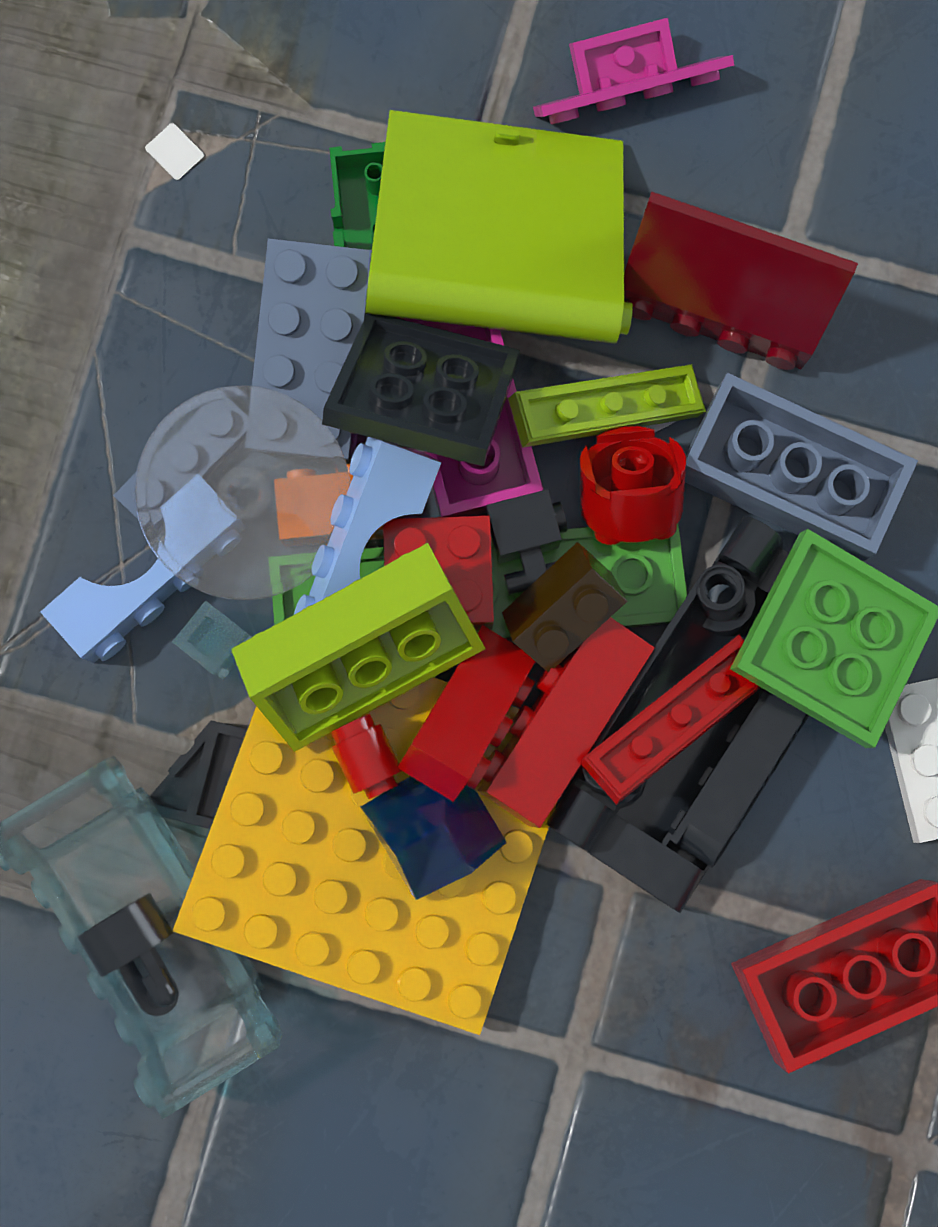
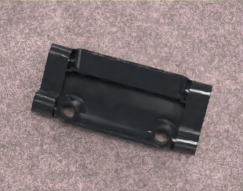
M743 516L712 566L705 569L699 576L588 754L736 636L740 635L744 640L746 639L789 555V552L783 549L782 537L775 530L755 518ZM717 585L730 586L736 592L735 596L724 604L714 603L707 598L708 592ZM760 688L617 805L582 766L546 825L678 913H681L709 867L713 868L721 858L810 715L767 690Z

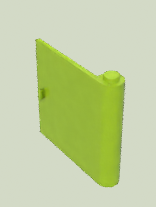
M390 110L365 313L616 344L619 334L627 335L629 333L632 319V303L624 302L623 141Z

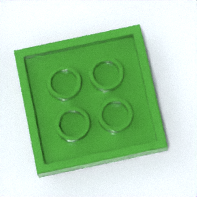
M806 529L799 533L730 669L865 748H874L938 619V606L818 534Z

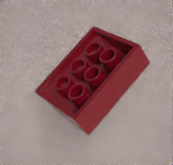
M651 192L624 271V302L632 303V317L636 319L650 320L652 317L669 323L671 329L679 334L696 337L701 334L718 340V345L730 352L745 353L749 351L766 357L765 361L773 367L783 370H792L795 367L801 370L819 344L856 271L858 263Z

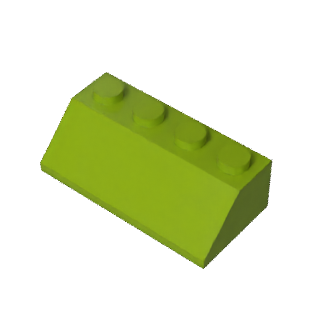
M426 543L373 573L352 582L347 587L321 601L304 608L297 614L271 628L257 633L231 650L249 698L295 752L485 650V647L431 547Z

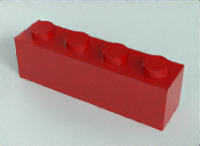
M610 617L555 668H551L549 672L546 670L543 672L536 684V687L542 692L531 708L524 705L513 718V724L508 731L513 736L502 753L495 749L487 758L491 763L482 778L484 781L477 791L526 825L541 828L581 765L583 757L590 751L655 647Z

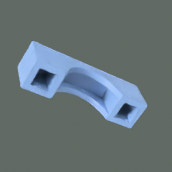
M368 437L365 444L360 443L357 446L349 467V473L353 475L346 495L341 494L337 498L332 510L330 523L334 526L328 545H321L315 555L312 565V575L316 576L309 596L303 594L299 599L294 615L360 579V560L369 538L379 527L394 518L403 515L422 514L441 462L415 449Z
M198 473L159 507L164 523V543L158 559L144 575L130 583L117 586L99 585L79 577L40 611L80 658L95 663L99 658L101 661H106L113 657L125 645L126 640L123 637L138 624L143 627L155 620L165 608L162 602L177 589L180 592H184L192 587L202 577L204 572L201 568L215 555L219 558L226 556L241 542L242 537L239 534L246 529V526Z

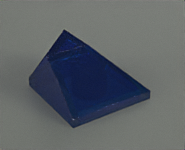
M409 776L397 783V786L379 794L360 806L415 900L471 874L507 843L477 791L465 785L453 802Z

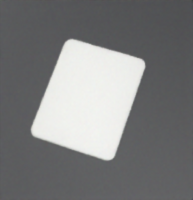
M174 123L169 124L145 147L146 151L176 180H179L204 157V153Z

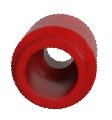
M371 714L356 719L331 732L336 745L332 746V750L353 794L364 790L367 798L370 799L397 786L393 775L401 772L398 768L399 761L382 725H375Z

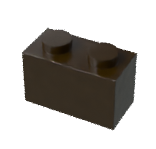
M577 542L502 611V615L512 641L549 672L551 668H555L628 601L613 574L585 547Z

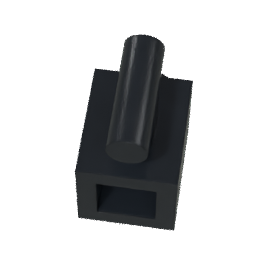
M548 489L486 506V516H490V532L498 563L501 564L520 559L523 570L504 575L509 595L525 591L556 562L545 564L542 553L558 549L562 541L560 533L568 531L563 507L560 501L551 502Z

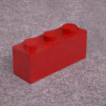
M483 625L477 634L485 650L459 663L398 765L401 771L453 802L465 785L474 790L478 786L491 763L490 760L483 757L489 744L496 748L499 747L514 721L505 716L511 704L520 708L535 683L534 680L527 677L535 661L521 648Z

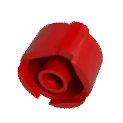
M623 426L606 430L597 436V443L589 450L586 445L580 456V511L586 524L595 531V538L599 542L606 545H615L620 542L664 540L675 534L677 524L683 513L686 456L681 445L671 437H669V443L656 438L654 429L642 426Z

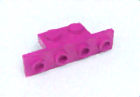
M668 18L570 43L569 47L579 94L534 106L535 117L549 115L550 124L578 118V107L596 103L598 112L626 105V94L643 90L644 99L671 93L673 92L672 82L690 78L691 86L713 82L720 79L719 69L734 66L733 55L716 57L677 68Z

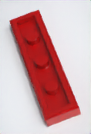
M740 635L736 636L583 757L580 764L616 805L761 688L730 669L745 641Z

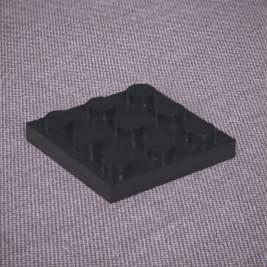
M367 313L324 405L322 425L434 453L457 461L484 466L517 367L520 350L390 316Z

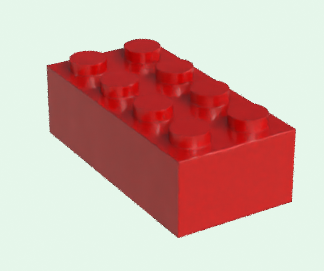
M919 879L731 963L774 1062L789 1074L938 1007V882Z

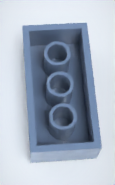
M268 238L245 443L246 448L257 452L351 462L356 449L357 434L322 425L323 408L367 314L365 310L372 250Z
M727 373L717 388L686 454L685 483L796 535L809 529L864 562L877 553L918 460Z

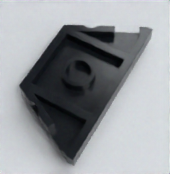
M211 720L194 739L192 748L186 754L181 755L169 768V774L150 796L146 795L139 804L138 811L210 829L247 729Z

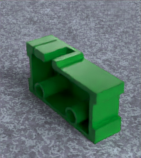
M386 142L371 143L372 148L342 151V146L329 148L335 207L331 209L334 227V246L372 250Z

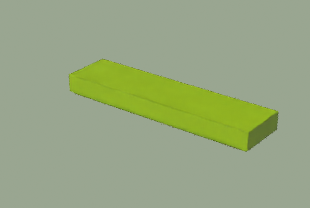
M692 364L518 391L508 398L522 448L599 435L606 430L623 426L645 427L699 417L706 412Z

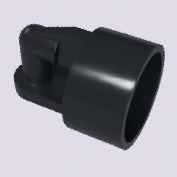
M151 892L77 936L100 977L118 970L139 1008L144 1013L150 1016H162L174 1009L178 1002L179 990L154 947L174 932Z

